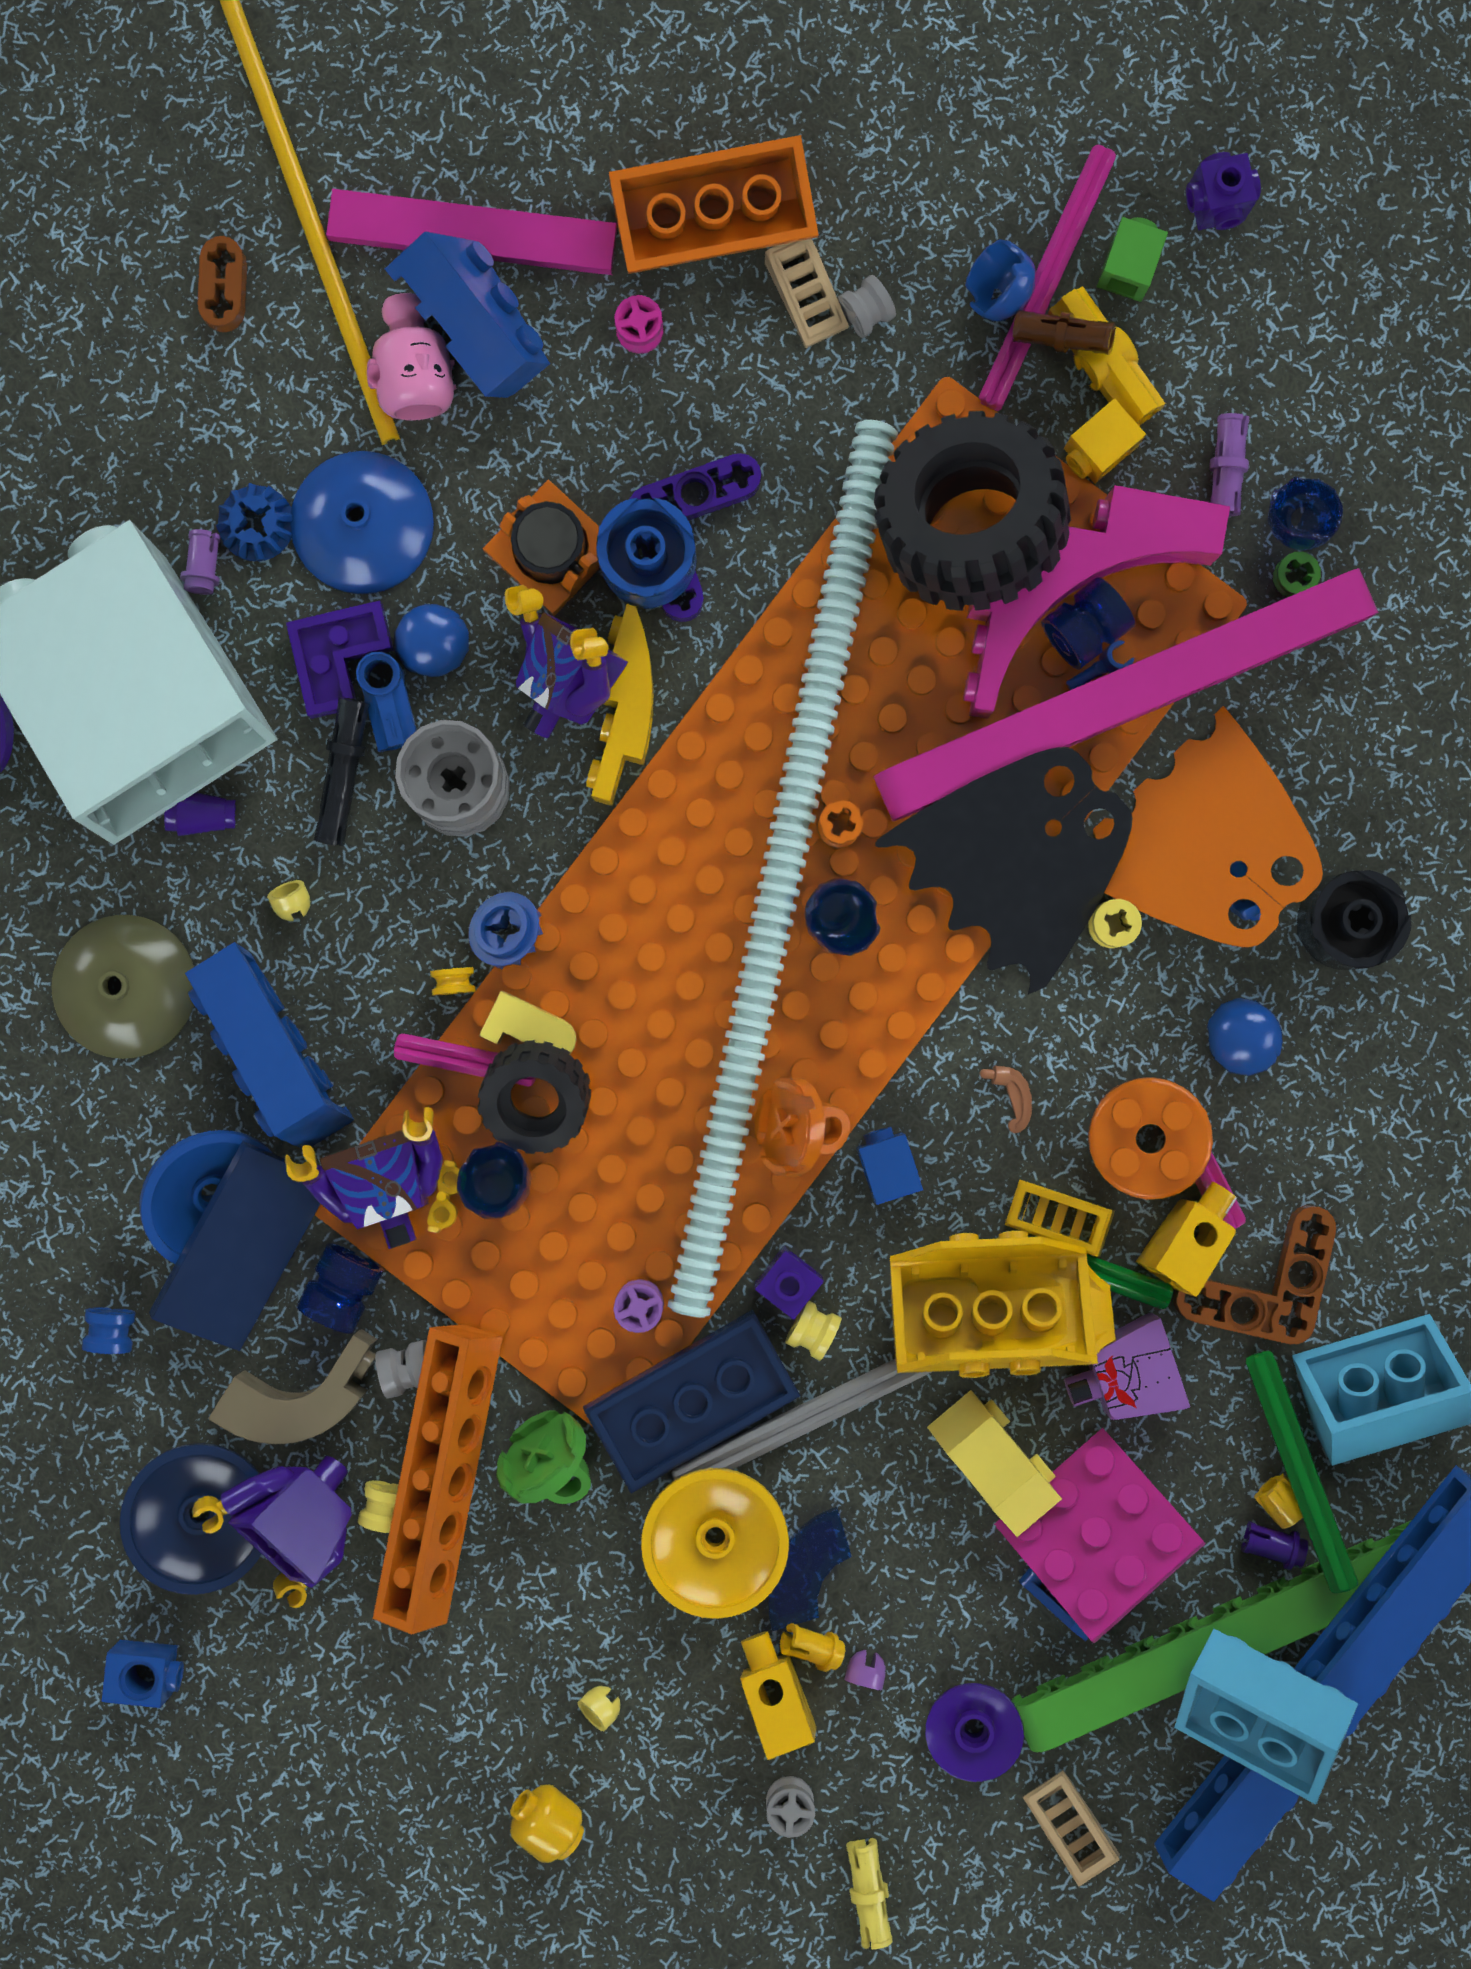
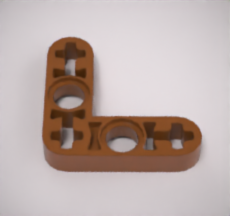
M1304 1205L1297 1208L1291 1214L1287 1224L1272 1294L1208 1279L1201 1290L1204 1296L1220 1301V1291H1227L1220 1304V1320L1214 1319L1218 1310L1212 1307L1200 1305L1196 1313L1191 1312L1192 1305L1184 1301L1186 1293L1175 1290L1173 1293V1303L1176 1310L1184 1318L1208 1326L1285 1344L1305 1342L1312 1335L1315 1328L1336 1235V1223L1333 1216L1327 1210L1315 1205ZM1313 1214H1317L1316 1222L1323 1225L1322 1234H1313L1309 1247L1319 1250L1318 1258L1304 1252H1294L1295 1244L1306 1247L1308 1233L1301 1230L1300 1225L1302 1220L1310 1221ZM1307 1261L1313 1270L1311 1282L1301 1288L1294 1287L1288 1278L1289 1269L1295 1262ZM1285 1291L1299 1297H1309L1307 1305L1297 1301L1295 1316L1302 1319V1325L1300 1328L1293 1327L1290 1334H1286V1327L1279 1324L1281 1315L1289 1316L1293 1301L1283 1299ZM1249 1297L1255 1304L1254 1317L1247 1323H1236L1231 1316V1306L1236 1299Z

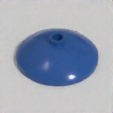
M348 452L324 461L302 482L295 495L291 509L293 520L290 523L292 541L299 558L305 567L321 582L336 590L347 593L372 594L385 591L400 584L420 566L432 541L434 530L433 510L423 484L404 464L394 458L376 452ZM352 509H364V516L360 521L352 522L349 520V513Z
M215 1130L187 1137L164 1152L151 1167L140 1194L141 1222L153 1247L168 1261L176 1264L213 1196L202 1195V1189L209 1184H215L218 1187L242 1141L273 1153L266 1145L243 1133Z

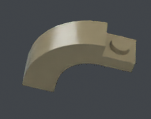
M360 1329L352 1336L324 1382L318 1387L304 1392L278 1390L244 1370L233 1378L208 1419L236 1436L258 1443L288 1444L315 1437L342 1420L368 1391L352 1379L355 1376L362 1380L373 1365L376 1354L370 1350L377 1341V1338Z

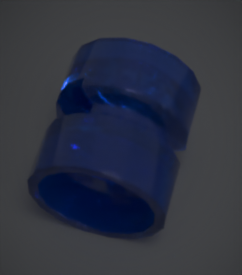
M1096 577L1074 595V605L1064 602L1041 621L1042 628L1056 651L1068 664L1078 670L1103 652V642L1113 644L1135 627L1134 617L1126 602L1108 582L1099 577Z
M328 1243L315 1267L319 1278L308 1281L296 1307L302 1314L323 1326L339 1332L352 1334L366 1309L361 1299L365 1295H373L384 1273V1269L366 1257L363 1259L355 1255L354 1251L346 1247Z

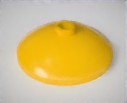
M706 1468L677 1478L657 1496L645 1518L642 1530L641 1551L649 1579L657 1591L669 1603L683 1612L694 1616L718 1619L736 1616L749 1611L765 1600L774 1590L786 1567L789 1552V1536L785 1517L779 1504L762 1484L738 1471L724 1468ZM713 1527L722 1529L725 1534L724 1539L719 1543L710 1542L706 1537L709 1529Z

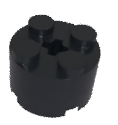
M1371 870L1350 871L1321 880L1318 887L1301 902L1297 916V935L1307 952L1316 961L1327 967L1338 970L1370 968L1394 958L1402 950L1410 935L1412 926L1411 915H1408L1405 903L1406 897L1402 889L1392 879ZM1351 912L1356 913L1353 921L1359 925L1358 929L1350 927L1351 921L1348 919V915Z

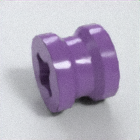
M637 1279L629 1281L622 1286L615 1299L614 1313L616 1320L623 1328L630 1332L641 1333L649 1331L657 1325L662 1316L664 1306L663 1295L659 1288L648 1280Z

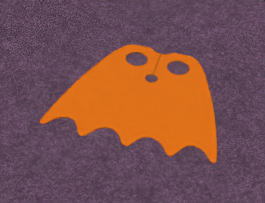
M1223 706L1214 714L1216 720L1215 731L1210 738L1203 741L1188 739L1174 752L1175 765L1168 777L1157 780L1147 778L1133 791L1136 805L1131 813L1132 828L1124 853L1104 893L1115 899L1129 901L1136 906L1138 911L1210 940L1238 947H1253L1262 943L1278 927L1279 914L1288 904L1304 901L1318 887L1322 880L1323 871L1316 846L1284 787L1244 730ZM1104 818L1093 829L1096 839H1103L1110 835L1114 827V819ZM1290 856L1299 860L1304 870L1299 882L1291 886H1284L1272 878L1271 867L1280 857ZM1236 861L1245 863L1247 866L1246 875L1243 877L1232 876L1230 873L1231 864ZM1238 900H1251L1259 907L1261 913L1260 920L1254 927L1239 929L1230 922L1228 916L1229 908Z

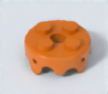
M1143 1077L1114 1087L1100 1100L1090 1121L1088 1144L1096 1168L1108 1183L1118 1191L1131 1197L1154 1200L1180 1194L1196 1182L1210 1160L1213 1135L1206 1110L1199 1100L1187 1089L1169 1080ZM1148 1124L1159 1126L1165 1136L1161 1149L1153 1153L1142 1151L1136 1143L1138 1130Z

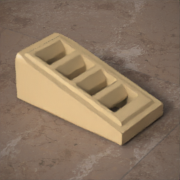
M812 239L776 245L765 252V265L805 348L849 328ZM802 256L804 257L805 261L784 270L783 265ZM812 273L813 280L792 289L791 282ZM821 292L822 299L800 308L798 302ZM829 309L832 317L808 327L807 319Z
M1064 1770L1023 1796L1026 1804L1078 1887L1120 1860V1854ZM1060 1789H1063L1068 1797L1047 1811H1044L1039 1803ZM1074 1806L1078 1814L1058 1828H1055L1051 1820ZM1085 1823L1089 1831L1067 1845L1062 1837ZM1095 1840L1100 1848L1078 1862L1074 1854Z

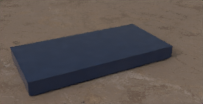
M242 1141L150 1309L149 1314L152 1320L237 1351L241 1350L320 1206V1203L302 1182L294 1181L288 1176L285 1158Z
M751 1310L583 1406V1409L630 1493H633L800 1397V1394L754 1311Z

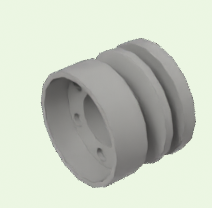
M439 720L421 726L406 739L397 757L395 778L401 797L430 828L447 836L467 837L485 831L500 818L509 800L510 779L503 760L491 742L479 729L462 721ZM452 776L459 780L463 777L467 786L462 791L457 788L452 789L448 781Z

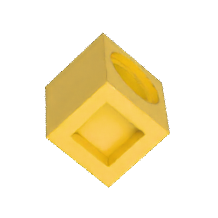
M1114 398L1070 436L1064 447V450L1068 453L1066 456L1067 464L1077 476L1082 479L1088 476L1096 484L1140 445L1146 433Z

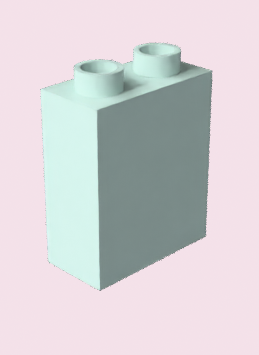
M128 520L119 527L105 525L84 532L70 545L68 549L69 559L38 579L21 578L0 586V695L73 820L113 845L278 740L166 557L131 520Z

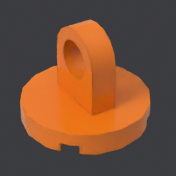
M779 1078L774 1081L776 1084L774 1088L766 1089L760 1098L755 1115V1139L757 1145H763L766 1156H761V1159L774 1175L801 1176L811 1170L820 1154L834 1153L842 1148L850 1133V1121L848 1115L841 1108L821 1102L816 1089L805 1079ZM830 1117L831 1128L824 1137L825 1119Z

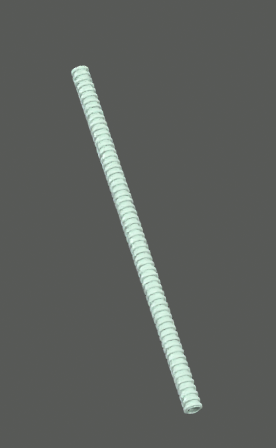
M863 420L856 423L855 432L858 436L853 438L851 445L855 451L850 452L848 459L852 466L846 468L845 476L849 480L843 482L842 487L846 495L841 496L839 505L843 510L838 511L836 515V520L840 524L834 526L833 535L837 538L830 543V550L833 551V554L827 557L826 562L830 569L824 571L823 578L827 581V584L822 585L820 590L824 599L818 600L817 608L821 610V613L816 614L814 618V623L818 627L812 629L811 638L815 641L808 646L811 658L806 659L804 665L808 669V673L802 674L801 681L805 684V688L799 689L798 696L802 698V702L797 703L795 711L799 713L798 718H793L792 726L796 730L789 735V741L793 744L792 747L786 749L785 754L790 758L789 762L783 763L782 768L786 772V777L780 778L779 785L783 787V791L778 792L776 800L780 801L779 807H774L773 815L777 816L776 822H771L770 829L774 833L773 837L767 838V844L771 846L770 852H764L763 859L767 860V866L761 867L760 874L764 875V880L759 881L757 889L761 890L760 896H755L754 903L758 905L757 911H752L751 918L755 920L754 926L748 927V933L752 934L751 940L745 941L744 948L749 949L748 955L742 956L741 963L745 964L744 971H739L738 978L742 979L741 986H736L735 993H738L739 997L738 1001L732 1002V1008H736L734 1016H729L728 1021L733 1023L731 1031H726L725 1037L730 1039L728 1046L724 1045L722 1052L726 1053L725 1061L720 1060L719 1067L723 1068L722 1076L717 1075L716 1082L720 1083L719 1090H714L712 1095L717 1100L716 1104L710 1105L709 1112L714 1114L712 1120H707L706 1127L710 1128L709 1135H704L703 1142L707 1143L706 1150H701L700 1157L704 1158L703 1165H698L696 1170L701 1175L699 1180H694L693 1187L698 1189L696 1195H691L690 1202L694 1203L693 1210L689 1209L687 1212V1217L691 1218L690 1224L684 1226V1232L688 1233L687 1239H682L680 1245L684 1248V1254H679L677 1262L681 1263V1268L676 1269L674 1277L678 1279V1282L671 1287V1292L675 1296L674 1299H669L668 1307L673 1312L686 1316L704 1318L709 1316L711 1308L707 1306L708 1301H713L714 1293L710 1289L711 1286H716L717 1278L713 1276L714 1271L720 1270L721 1264L717 1262V1256L723 1255L724 1249L720 1247V1242L725 1241L727 1233L723 1232V1228L730 1223V1218L726 1217L727 1211L733 1209V1203L729 1202L730 1195H736V1188L732 1187L733 1181L739 1180L740 1174L736 1172L737 1165L741 1166L743 1159L739 1157L740 1150L744 1151L746 1148V1144L742 1142L743 1135L747 1136L749 1134V1129L745 1127L746 1120H752V1114L748 1113L749 1106H754L756 1101L751 1096L753 1090L757 1091L759 1084L754 1082L756 1075L760 1076L762 1073V1069L758 1068L759 1060L764 1061L765 1054L761 1053L762 1045L767 1046L768 1039L764 1038L765 1031H770L772 1026L767 1021L768 1017L774 1016L775 1012L770 1007L772 1001H777L778 995L774 993L775 986H780L781 979L777 978L778 971H783L784 964H781L780 960L781 956L785 957L787 955V949H784L783 946L784 942L790 941L791 935L786 932L787 928L792 927L794 920L790 919L791 912H796L797 905L793 904L794 897H799L800 890L796 889L797 882H802L803 875L799 874L800 868L806 866L807 862L802 857L803 853L809 852L810 846L805 844L806 839L811 838L813 833L809 829V824L815 823L816 816L812 814V810L818 808L819 801L815 799V796L822 791V786L818 782L819 779H824L825 771L821 769L822 764L828 763L829 757L825 755V750L830 749L832 744L828 740V735L834 734L835 727L831 725V721L836 720L838 712L834 710V707L840 705L841 697L837 693L844 688V682L840 679L841 676L847 674L848 668L844 666V661H849L851 653L847 651V647L852 646L854 638L850 636V632L856 631L857 623L853 621V618L858 617L860 613V608L856 604L862 602L863 593L859 590L866 585V578L863 577V573H867L870 564L866 562V559L871 558L873 552L869 544L875 542L876 535L872 530L878 528L875 519L877 511L874 504L875 489L879 484H882L879 476L885 464L891 461L888 456L893 455L895 449L891 442L895 441L898 435L895 428L882 421Z

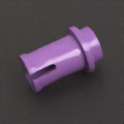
M201 529L189 531L190 540L186 571H182L180 575L186 591L210 595L213 594L214 586L219 585L220 578L215 575L218 545L221 538L219 534L214 533L212 538H210L212 531Z

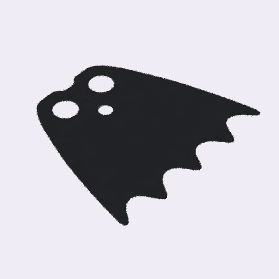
M1057 747L1037 752L984 775L919 811L878 838L875 842V846L879 848L906 846L912 850L916 857V862L909 882L910 890L916 891L930 887H941L949 891L953 898V909L948 928L953 931L970 926H980L986 929L991 939L987 968L995 970L1012 964L1025 966L1030 974L1028 995L1048 985L1084 930L1116 870L1126 848L1132 828V814L1128 806L1116 793L1100 790L1092 780L1090 765L1075 750L1067 747ZM1055 766H1065L1074 775V786L1065 796H1052L1045 789V775ZM1094 809H1106L1114 818L1113 830L1110 835L1103 839H1093L1085 831V818ZM1058 820L1061 823L1062 829L1057 836H1049L1045 832V825L1048 821Z

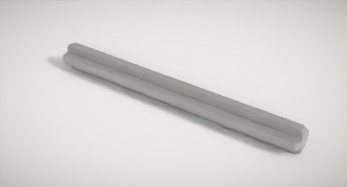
M895 1358L704 1451L673 1469V1480L700 1469L724 1468L733 1470L932 1372L897 1373Z

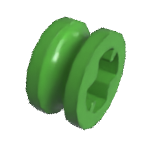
M1305 552L1288 554L1276 565L1273 572V582L1276 589L1286 597L1318 585L1321 578V568L1318 561L1312 555ZM1288 564H1291L1295 569L1303 566L1307 570L1308 574L1303 578L1307 582L1306 586H1302L1298 581L1292 584L1287 581L1286 575L1291 572L1290 569L1286 568Z

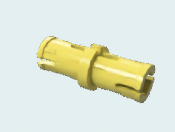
M870 1838L868 1845H866L865 1839L850 1841L846 1844L853 1878V1888H850L851 1902L857 1908L861 1944L863 1948L868 1949L871 1941V1949H881L889 1946L893 1941L885 1898L889 1897L887 1883L882 1880L877 1840Z

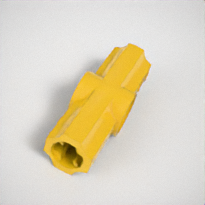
M1083 286L1079 289H1073L1049 309L1047 314L1060 316L1061 312L1073 313L1074 318L1108 322ZM1115 327V340L1110 355L1071 349L1075 354L1074 362L1078 370L1083 368L1093 382L1089 385L1090 388L1094 391L1100 390L1108 402L1115 398L1139 426L1152 418L1166 404L1137 364L1139 358L1136 348L1121 328Z

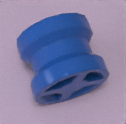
M105 1307L85 1309L84 1319L89 1324L88 1335L82 1339V1350L100 1354H124L131 1352L133 1341L128 1334L129 1326L135 1322L136 1312L128 1309H110Z

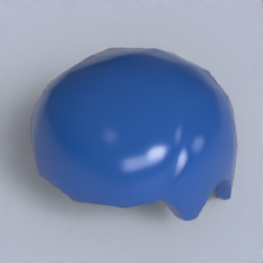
M999 239L986 247L975 260L966 278L965 286L975 299V302H970L971 308L982 318L990 322L1005 321L1017 314L1018 310H1022L1035 290L1036 270L1030 256L1008 240ZM994 289H999L1002 292L999 298L991 300Z
M423 604L414 607L402 617L394 632L395 653L404 667L412 673L428 677L444 676L458 668L469 651V631L464 620L452 609L438 604Z
M1236 998L1221 1004L1209 1019L1207 1025L1209 1050L1215 1057V1060L1229 1073L1251 1076L1267 1071L1276 1063L1277 1057L1281 1054L1283 1044L1282 1029L1274 1014L1258 1001Z

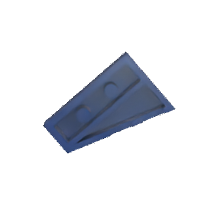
M423 232L385 268L386 272L394 282L403 277L422 301L415 307L424 320L433 315L452 339L446 345V348L484 396L510 397L550 365L542 351L543 342L541 337L524 321L517 309L519 305L517 297L507 285L500 281L492 267L494 260L485 246L478 241Z

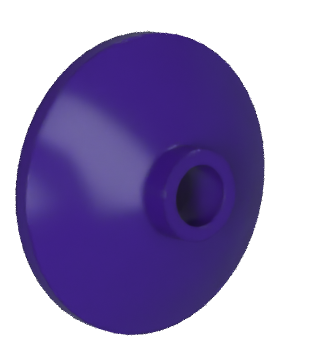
M966 1683L950 1688L933 1703L926 1720V1742L933 1759L945 1772L964 1781L983 1782L1001 1776L1014 1765L1022 1750L1024 1741L1023 1724L1014 1703L1004 1693L988 1685ZM971 1719H977L982 1722L983 1728L978 1733H970L965 1728L966 1722Z

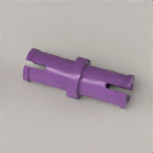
M1227 413L1221 414L1217 418L1215 457L1210 459L1209 470L1213 472L1210 503L1230 506L1229 516H1238L1241 514L1243 476L1249 469V460L1245 459L1249 416Z

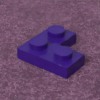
M380 600L286 622L307 716L311 719L335 714L337 712L338 697L356 699L348 661L361 659L372 652L386 653L394 651L384 607Z

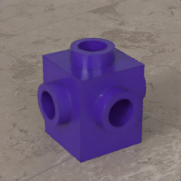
M1219 152L1206 157L1199 163L1193 177L1186 186L1187 206L1189 211L1195 214L1198 230L1216 227L1217 230L1230 229L1243 223L1260 197L1261 184L1257 170H1251L1248 153L1231 156L1229 152Z

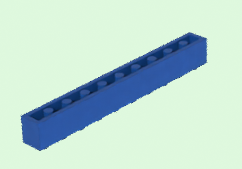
M1457 1465L1294 1667L1297 1672L1322 1685L1336 1688L1345 1697L1359 1703L1345 1738L1356 1730L1362 1717L1374 1702L1386 1693L1390 1682L1407 1661L1418 1653L1423 1641L1439 1621L1448 1616L1452 1605L1471 1583V1475ZM1224 1755L1154 1845L1170 1875L1214 1902L1222 1891L1234 1882L1238 1871L1255 1850L1263 1846L1268 1834L1284 1814L1295 1806L1299 1795Z

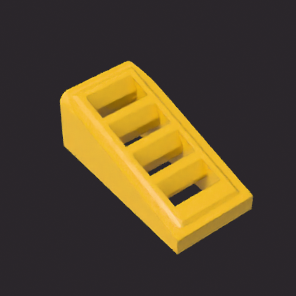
M1019 1179L1005 1225L1038 1237L1086 1247L1087 1254L1100 1257L1115 1210ZM1027 1192L1030 1195L1040 1196L1032 1224L1018 1219ZM1052 1200L1059 1204L1051 1229H1047L1041 1226L1049 1202ZM1070 1206L1078 1210L1070 1235L1068 1236L1060 1232ZM1091 1213L1097 1215L1089 1241L1086 1242L1080 1240V1235L1087 1214Z

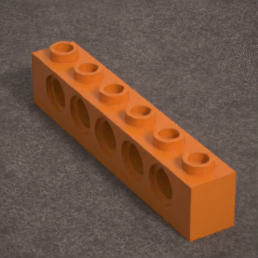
M465 1324L429 1327L373 1614L374 1620L411 1635L447 1624L503 1339L501 1335Z

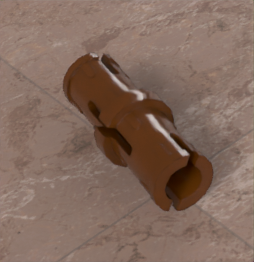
M1018 310L1013 326V342L1054 347L1056 352L1066 353L1068 349L1110 355L1115 340L1116 323L1074 318L1073 313L1061 312L1060 316Z

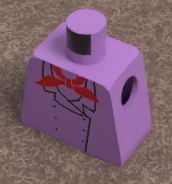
M1152 1312L1115 1330L1116 1341L1109 1343L1097 1354L1098 1364L1088 1365L1090 1370L1064 1379L1069 1398L1074 1407L1100 1398L1104 1413L1111 1420L1190 1408L1162 1320Z

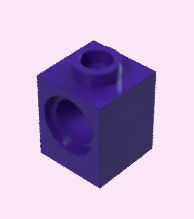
M783 1246L755 1281L754 1286L757 1292L794 1320L824 1280L819 1272L786 1246Z

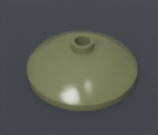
M114 915L98 919L74 934L57 958L52 976V998L56 1014L70 1036L80 1045L96 1054L120 1059L136 1058L151 1054L169 1044L182 1031L191 1016L194 1004L188 992L193 987L185 973L194 968L187 949L178 937L169 929L153 920L135 915ZM113 977L119 978L122 983V988L116 995H113L108 989V983Z

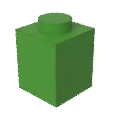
M1122 216L1114 233L1096 287L1141 302L1150 287L1168 232L1158 229L1157 225L1148 219L1139 217L1128 219Z

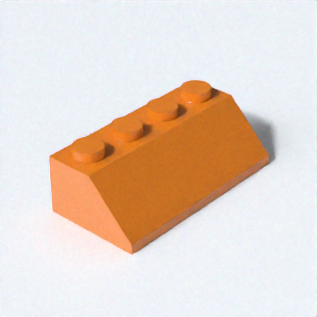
M801 135L609 172L610 188L628 274L818 238L819 236Z

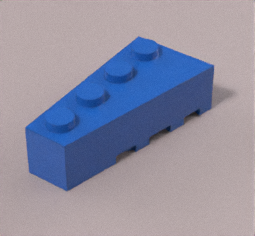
M234 942L185 973L193 987L188 992L192 1003L203 1016L208 1014L215 1029L210 1031V1035L218 1049L225 1056H231L237 1067L232 1072L234 1080L246 1096L252 1095L260 1109L255 1112L256 1120L269 1137L275 1136L302 1149L304 1145H310L311 1147L354 1121L346 1106L343 1108L338 1106L327 1095V1089L333 1087V1084L328 1076L325 1075L324 1070H321L310 1056L304 1058L301 1052L307 1049V1043L296 1025L289 1017L285 1016L280 1019L277 1013L284 1010L285 1007L249 951Z

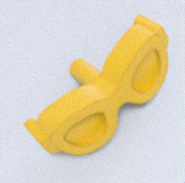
M445 1160L444 1165L441 1167L437 1184L439 1193L436 1195L437 1200L433 1203L427 1218L428 1231L439 1233L441 1229L452 1226L457 1219L458 1210L450 1201V1196L458 1194L463 1190L465 1175L454 1161Z

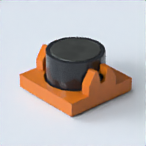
M549 479L532 497L527 495L518 500L516 510L513 513L507 512L504 515L499 526L501 530L483 548L484 552L519 585H524L528 589L534 588L538 590L543 596V607L552 616H555L600 568L596 550L599 526Z

